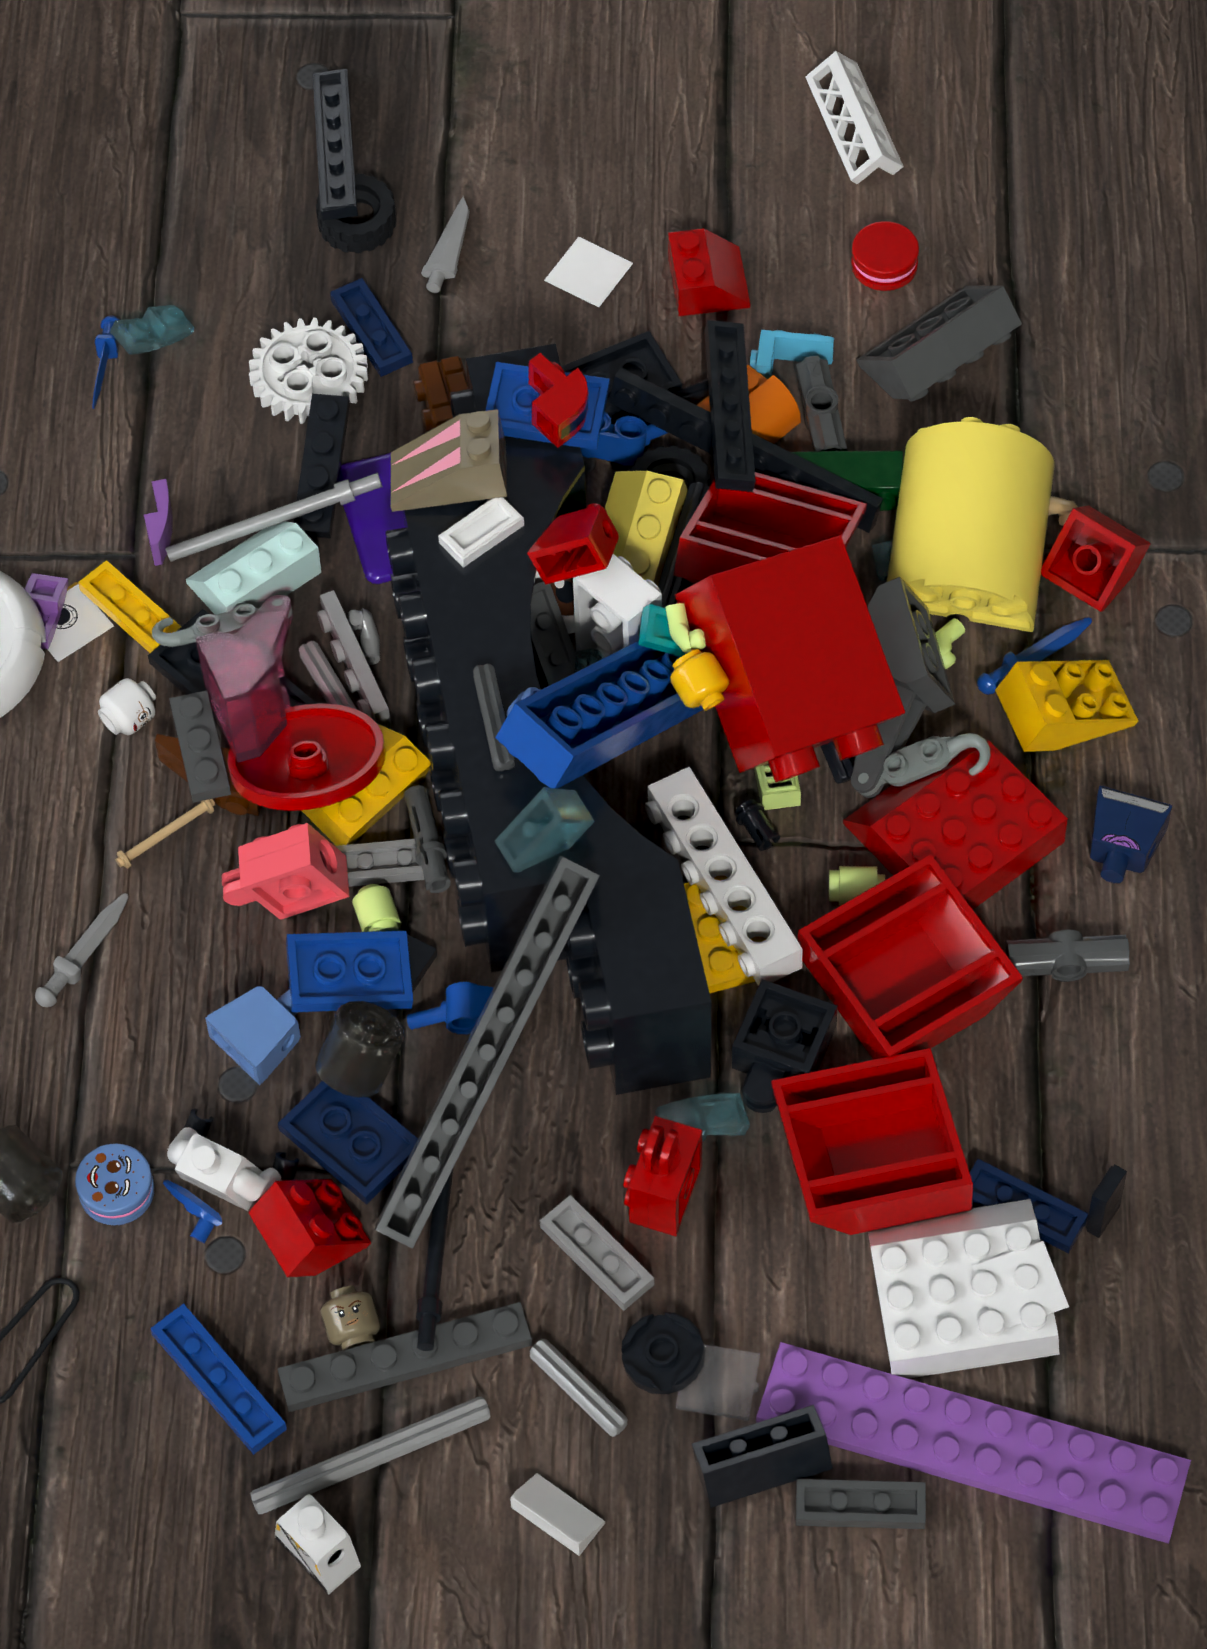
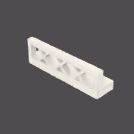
M835 51L805 78L850 180L859 184L878 167L894 175L904 166L857 62ZM831 71L833 76L829 90L822 89L819 81ZM836 97L843 98L844 100L840 116L834 115L832 112ZM848 123L855 124L856 127L852 142L845 141L844 139ZM859 150H866L870 159L857 168L855 163Z

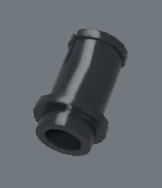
M754 799L743 802L735 810L737 815L736 822L739 825H744L756 843L757 848L760 851H764L773 846L770 839L777 843L780 835L775 831L763 813L764 806L761 803H756Z

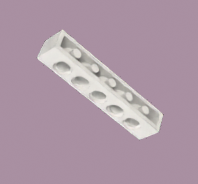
M687 767L648 785V802L645 803V809L649 819L654 825L660 824L665 832L663 833V838L668 850L672 855L677 853L683 862L681 867L690 885L696 883L702 892L700 899L704 909L710 916L715 914L719 920L721 936L728 946L734 945L739 953L738 962L743 973L747 977L753 976L759 986L762 979L774 982L802 969L803 949L691 768ZM679 816H689V817H691V818L686 819V820L677 819V817H679ZM704 845L708 846L709 848L705 850H698L695 847ZM716 876H726V877H728V878L725 879V880H716V879H714V877H716ZM736 906H744L747 909L743 911H736L732 908ZM759 936L766 938V940L755 942L751 938Z

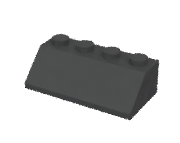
M965 286L856 359L859 367L893 399H908L912 402L927 395L929 392L928 388L934 383L944 382L955 376L957 373L955 369L962 364H969L980 359L984 355L983 350L990 345H997L1008 340L1012 336L1011 331L1022 323L1004 286Z

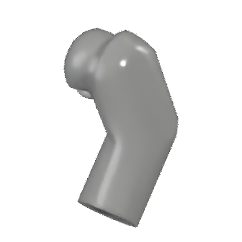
M364 608L361 611L350 610L347 619L352 630H360L361 650L368 665L377 664L380 661V640L372 613Z

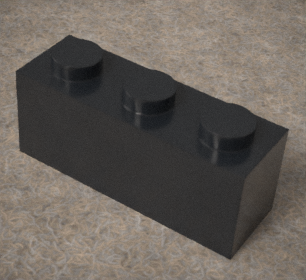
M814 1405L692 1443L698 1475L711 1508L796 1481V1479H803L833 1469L826 1433Z

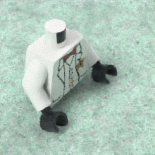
M196 1108L191 1110L184 1128L172 1141L167 1151L168 1159L176 1165L175 1171L181 1179L246 1211L249 1210L253 1201L259 1200L275 1181L294 1180L299 1163L298 1158L286 1160V1152H277L272 1168H267L265 1171L260 1170L245 1157L207 1139L206 1136L214 1118L212 1116L209 1119L199 1118L196 1115L198 1112Z

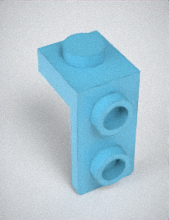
M761 330L758 350H751L749 366L769 379L772 376L774 359L802 362L805 357L818 355L821 359L827 360L828 364H832L834 338L821 334Z

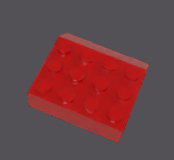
M755 472L756 482L753 492L716 489L714 479L679 538L674 576L684 578L696 584L710 575L840 535L846 548L866 511L867 503Z
M989 740L987 742L990 747L991 757L988 765L980 773L974 776L969 774V770L979 761L980 754L976 748H968L956 755L940 771L903 786L891 785L843 820V824L892 875L932 854L972 909L978 907L1065 842L1068 818Z
M932 854L798 930L797 941L803 949L802 961L832 1003L838 1006L839 1013L873 1060L884 1057L890 1058L894 1055L935 1047L984 1018L1023 980L1022 975Z
M931 1048L894 1055L890 1058L884 1057L771 1080L774 1097L810 1222L854 1235L972 1210L973 1182Z

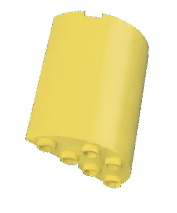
M974 417L963 418L961 422L942 423L927 428H920L906 444L887 582L900 577L928 607L929 614L944 617L951 614H960L968 617L971 622L1033 632L1054 474V459L1049 450L1036 439L1020 432V428L1016 425L983 423L980 419Z

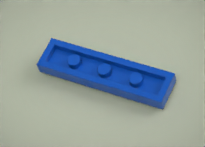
M184 1303L150 1328L152 1336L253 1455L287 1430L285 1421Z

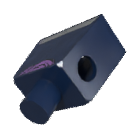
M1099 786L1090 858L1093 861L1103 863L1100 875L1104 880L1111 883H1121L1126 870L1142 873L1146 870L1167 831L1172 805Z

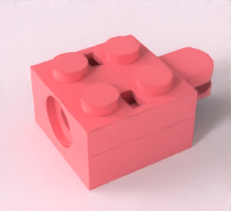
M308 823L296 824L289 827L288 830L271 836L258 837L253 842L239 846V868L222 874L223 899L226 903L242 906L257 901L280 920L350 897L346 855Z

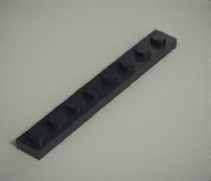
M623 368L614 376L609 403L713 455L711 416L709 411ZM752 433L755 472L867 503L866 511L857 528L870 533L876 525L883 498Z

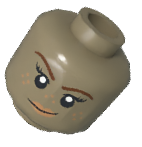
M346 1286L330 1293L331 1300L326 1302L320 1310L329 1342L333 1345L341 1346L342 1350L374 1342V1335L380 1330L381 1323L372 1295L364 1291L356 1292L354 1286Z

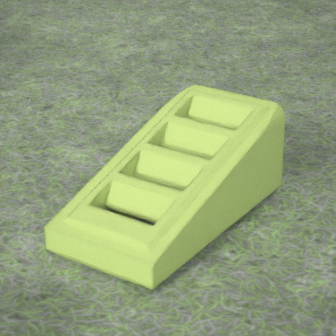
M769 765L754 768L760 802L764 806V810L801 806V790L798 776L777 782H788V785L769 788L768 784H776L773 776L766 777V773H772Z

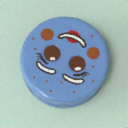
M106 1144L92 1150L79 1164L75 1176L77 1193L84 1211L92 1219L103 1224L122 1225L136 1220L149 1208L154 1197L155 1186L148 1161L137 1149L125 1144Z

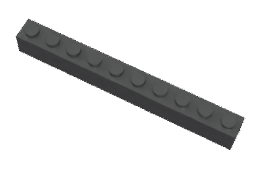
M562 856L559 857L375 1224L376 1231L413 1249L600 875Z

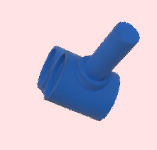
M604 412L597 450L581 447L580 449L582 456L587 458H597L616 462L624 466H632L638 457L644 455L645 446L650 444V440L668 434V432L652 424L647 426L643 420L634 416L621 417L613 425L611 424L610 416Z
M470 982L451 984L446 988V1001H443L441 1006L408 1014L407 1024L413 1030L445 1021L446 1028L450 1032L471 1034L494 987L481 986Z

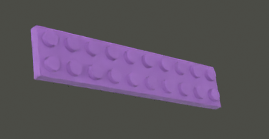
M780 1342L756 1416V1423L814 1405L826 1433L828 1445L1169 1544L1191 1462L1189 1459Z

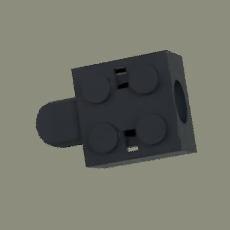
M763 979L761 980L732 1045V1069L747 1074L742 1086L743 1101L749 1109L759 1113H767L775 1109L777 1104L771 1080L819 1070L836 1030L837 1005Z

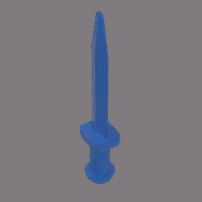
M107 316L101 321L100 326L103 332L95 338V346L100 363L93 392V409H95L100 396L107 360L118 357L119 351L116 337L118 329H122V323L116 316Z
M1084 618L1062 626L1016 656L1011 651L1008 652L1003 658L1001 667L990 674L982 673L977 680L978 689L986 695L994 694L996 687H998L1016 662L1044 660L1074 641L1092 623V619Z

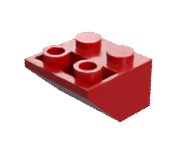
M332 1179L275 1181L248 1212L287 1277L316 1276L366 1249L371 1244L363 1230L362 1223L353 1214L343 1198L341 1189Z

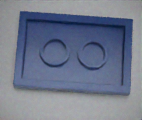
M496 362L485 411L498 409L504 436L552 443L532 425V401L538 398L540 394L528 384L529 367ZM584 375L589 392L586 420L584 426L576 435L563 445L597 450L610 379Z
M407 931L287 934L286 952L291 1012L412 1009L413 992Z

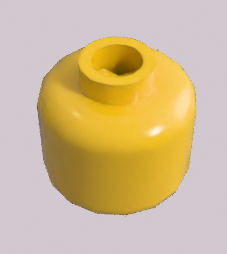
M695 649L673 663L674 670L670 676V682L685 706L689 708L702 706L704 711H707L725 699L722 692L728 687L729 678L714 654L710 652L701 653L700 649Z

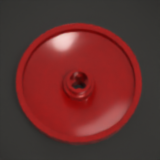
M305 704L273 712L244 729L230 747L228 768L233 786L241 796L250 802L276 810H310L343 801L367 787L380 773L385 762L386 751L380 727L367 714L354 708L337 704Z

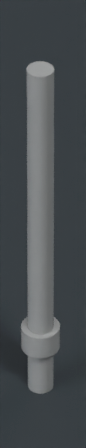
M378 473L353 482H349L348 479L334 484L333 489L166 547L168 558L172 562L338 502L341 505L356 500L355 496L383 487Z

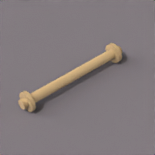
M213 799L200 801V804L126 853H123L121 850L118 851V858L115 859L120 867L130 868L131 860L205 811L209 814L213 813L215 802Z

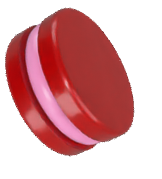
M880 221L865 226L856 234L852 244L851 266L855 277L863 285L879 291L896 290L907 285L914 278L918 269V240L911 230L899 223Z

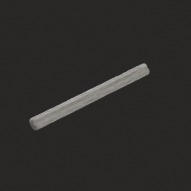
M478 1396L255 1489L250 1493L253 1506L258 1514H264L308 1494L317 1492L487 1421L490 1418L487 1402L483 1397Z

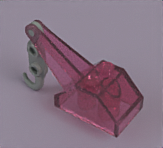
M276 595L268 598L260 608H255L252 604H241L228 613L203 615L197 619L193 626L176 632H163L167 626L173 624L174 621L171 617L159 621L152 629L153 639L163 646L176 647L196 642L205 689L208 692L211 708L238 763L260 757L287 726L285 709L290 708V701L285 686H280L279 678L284 676L281 658L294 616L291 600L285 595Z

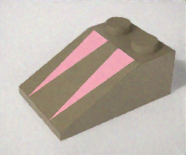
M498 409L459 414L391 452L392 512L507 497L506 440Z

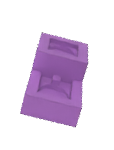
M166 479L152 481L158 512L144 514L155 566L163 564L167 555L166 547L170 546L172 536V507Z
M32 573L25 590L35 602L45 626L46 642H41V649H49L65 602L68 578Z

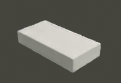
M503 497L493 498L438 535L439 543L464 568L523 527L524 517Z

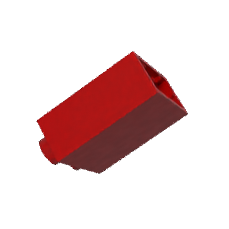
M841 535L710 575L675 594L678 603H685L690 631L701 629L704 632L706 647L700 650L701 653L710 652L714 654L729 678V685L722 692L725 699L715 707L739 773L769 764L775 783L787 780L820 767L814 748L830 742L834 743L840 761L863 754L884 745L878 725L906 713Z

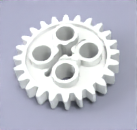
M299 318L297 327L294 328L289 323L284 322V332L280 333L272 328V340L261 337V348H253L252 350L254 359L249 360L250 384L253 386L254 396L260 397L263 408L271 405L273 416L284 411L285 421H289L295 414L299 415L300 424L305 422L307 416H309L312 393L349 396L350 403L356 404L357 393H364L365 391L364 381L368 380L367 355H364L363 344H356V335L354 333L346 336L345 326L343 325L333 330L331 320H328L323 327L318 326L317 318H313L311 324L305 326L302 318Z

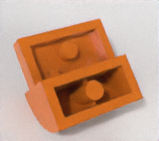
M747 364L752 433L775 444L801 423L798 405L787 387L775 375L767 379ZM708 396L697 406L710 412Z

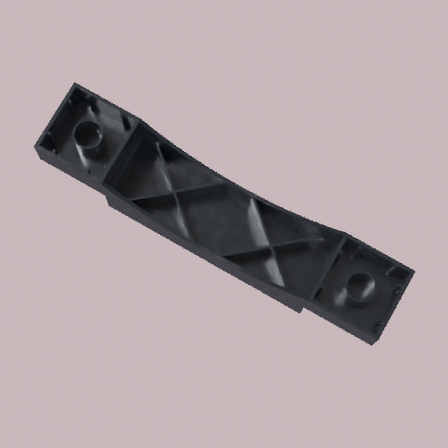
M556 344L467 358L468 389L450 392L453 418L459 414L486 410L496 362L529 367V360L541 353L550 362H556L561 366ZM505 436L507 497L503 498L524 517L523 527L464 568L439 543L438 535L490 499L403 510L405 528L385 531L392 570L390 579L397 618L402 619L405 634L403 644L410 681L415 682L418 697L416 707L423 745L428 746L431 761L429 770L437 812L441 811L445 829L443 840L447 852L446 858L451 879L455 878L459 897L457 899V909L464 945L466 947L485 943L491 973L502 971L560 856L600 875L558 960L566 959L574 999L580 998L584 1016V1021H581V1031L589 1069L610 1066L616 1095L711 1078L712 1002L678 859L642 836L617 814L587 781L584 775L552 791L547 785L540 782L536 775L516 757H514L515 766L511 770L499 772L493 767L473 677V669L477 665H485L487 663L494 666L505 718H507L509 706L521 692L529 687H536L541 690L531 643V602L536 568L527 552L555 518L586 509L585 466L580 447L561 445L557 448L553 443Z

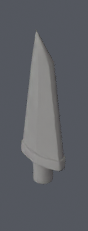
M464 196L454 210L421 272L423 277L429 278L426 288L432 293H438L443 281L455 278L458 271V261L470 214Z

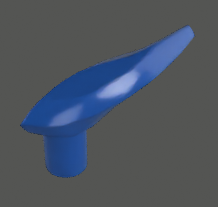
M164 1180L163 1184L168 1191L185 1206L189 1213L199 1218L190 1236L205 1244L213 1227L222 1224L221 1216L187 1189L169 1180Z

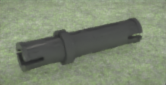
M421 785L412 786L404 792V799L416 841V862L422 866L426 890H429L431 893H440L447 890L451 885L445 865L447 857L446 848L439 840L428 789Z

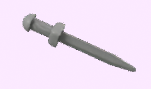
M127 893L119 896L100 912L65 958L56 957L53 963V976L44 987H38L35 992V999L40 1006H54L57 1003L56 996L67 983L76 984L81 979V967L118 922L129 898Z

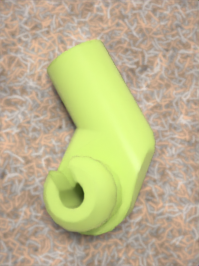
M685 603L666 606L665 609L672 640L684 653H689L695 649L703 650L706 647L704 632L701 629L690 631Z
M956 618L951 619L935 632L945 669L951 667L956 661L955 655L951 652V644L965 633L964 626Z

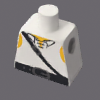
M308 1494L276 1521V1540L328 1595L361 1567L348 1533L312 1495ZM333 1554L339 1555L334 1562L328 1564V1560Z

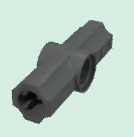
M818 355L805 357L802 362L796 364V373L805 410V425L809 429L813 451H847L838 410V395L833 388L828 361L821 359Z
M1060 930L1052 933L1045 939L1006 940L1005 945L1006 955L1022 976L1052 975V978L1057 981L1070 982L1083 978L1087 973L1128 971L1130 965L1129 942L1126 935L1083 937L1082 933L1076 930Z

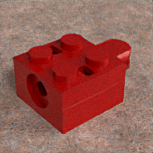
M655 1116L650 1130L644 1128L640 1135L637 1152L641 1154L637 1165L630 1164L627 1169L623 1187L627 1188L624 1205L629 1207L630 1223L676 1237L702 1168V1130Z

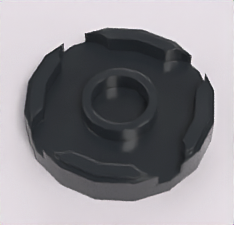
M664 1312L665 1315L654 1316L651 1314L642 1317L629 1328L622 1341V1362L627 1376L638 1388L651 1394L668 1395L685 1389L697 1379L704 1366L706 1350L699 1329L688 1318L672 1312Z

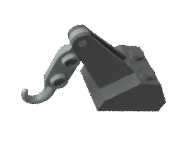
M900 577L879 585L867 608L906 713L878 725L884 742L883 746L856 756L851 776L853 788L863 797H875L881 792L885 783H889L892 786H903L940 771L956 755L968 748H976L980 754L979 761L969 770V774L974 776L980 773L988 765L991 754L987 740L978 734L966 733L956 737L932 736L904 747L924 709L936 713L955 705V701L928 607Z

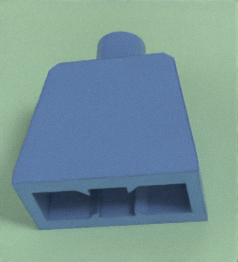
M257 986L205 1018L209 1037L259 1085L268 1078L299 1042L301 1037L298 1021L294 1017L299 1012H291L290 989L278 999H275L264 987Z

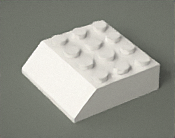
M1031 1199L972 1208L970 1211L868 1231L892 1375L909 1379L1060 1355L1059 1337L1054 1313L1046 1315L1044 1308L1040 1305L1029 1304L1021 1311L1022 1324L1003 1330L1004 1319L1002 1315L996 1311H989L984 1297H989L995 1293L997 1289L996 1278L989 1272H980L975 1275L971 1266L1012 1251H1024L1030 1245L1041 1242ZM1020 1266L1014 1272V1283L1022 1290H1030L1038 1284L1039 1274L1032 1266Z

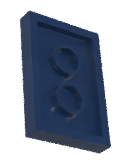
M335 1069L278 1122L280 1132L366 1205L403 1170L418 1140L416 1136Z

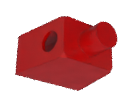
M592 503L586 509L555 518L527 554L546 585L606 569L618 542L619 535L605 508L599 504Z

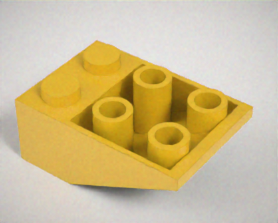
M1109 660L1016 662L995 689L1024 752L1056 751L1133 727L1138 723L1137 716Z

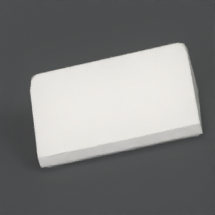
M538 1473L524 1483L510 1497L512 1509L578 1556L581 1555L605 1524L603 1519Z

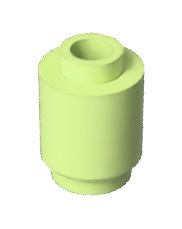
M839 866V870H829V901H837L839 905H843L883 882L885 874H877V866Z
M369 884L362 887L352 900L362 932L400 931L401 921L390 890L377 884Z

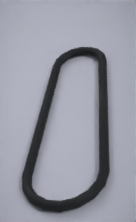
M54 1278L46 1282L0 1332L1 1342L51 1286L65 1284L72 1289L73 1300L10 1389L0 1397V1404L4 1403L14 1394L78 1304L80 1293L77 1285L72 1280Z

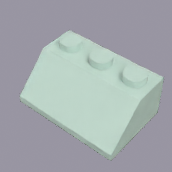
M285 521L262 529L188 577L186 583L214 615L224 612L228 613L241 604H252L255 608H263L274 600L284 598L322 573L319 549L296 523Z

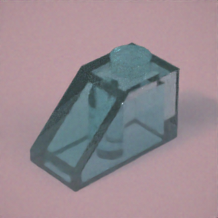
M543 787L498 836L495 843L512 871L521 872L571 848L595 821L575 790Z

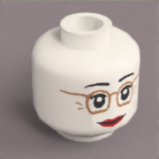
M129 678L122 679L100 697L99 704L101 709L98 710V715L112 733L116 735L118 733L132 735L154 718L155 706L153 701L156 699V695L144 681L137 683Z

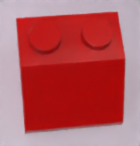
M704 228L668 233V261L678 316L750 308V299L739 246Z
M1089 505L1072 509L1043 563L1041 576L1102 612L1134 576L1151 543Z

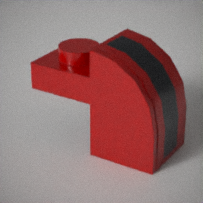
M539 353L529 360L528 384L540 394L538 398L532 401V425L558 448L575 436L584 426L588 413L589 392L586 378L579 368L566 376L558 363L550 362L544 355Z

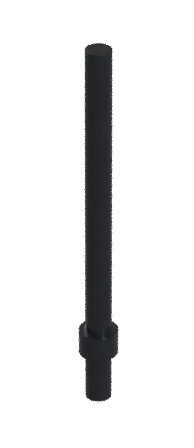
M453 1169L432 1209L423 1296L418 1300L416 1318L420 1321L417 1348L422 1351L434 1349L436 1323L440 1322L443 1303L439 1300Z

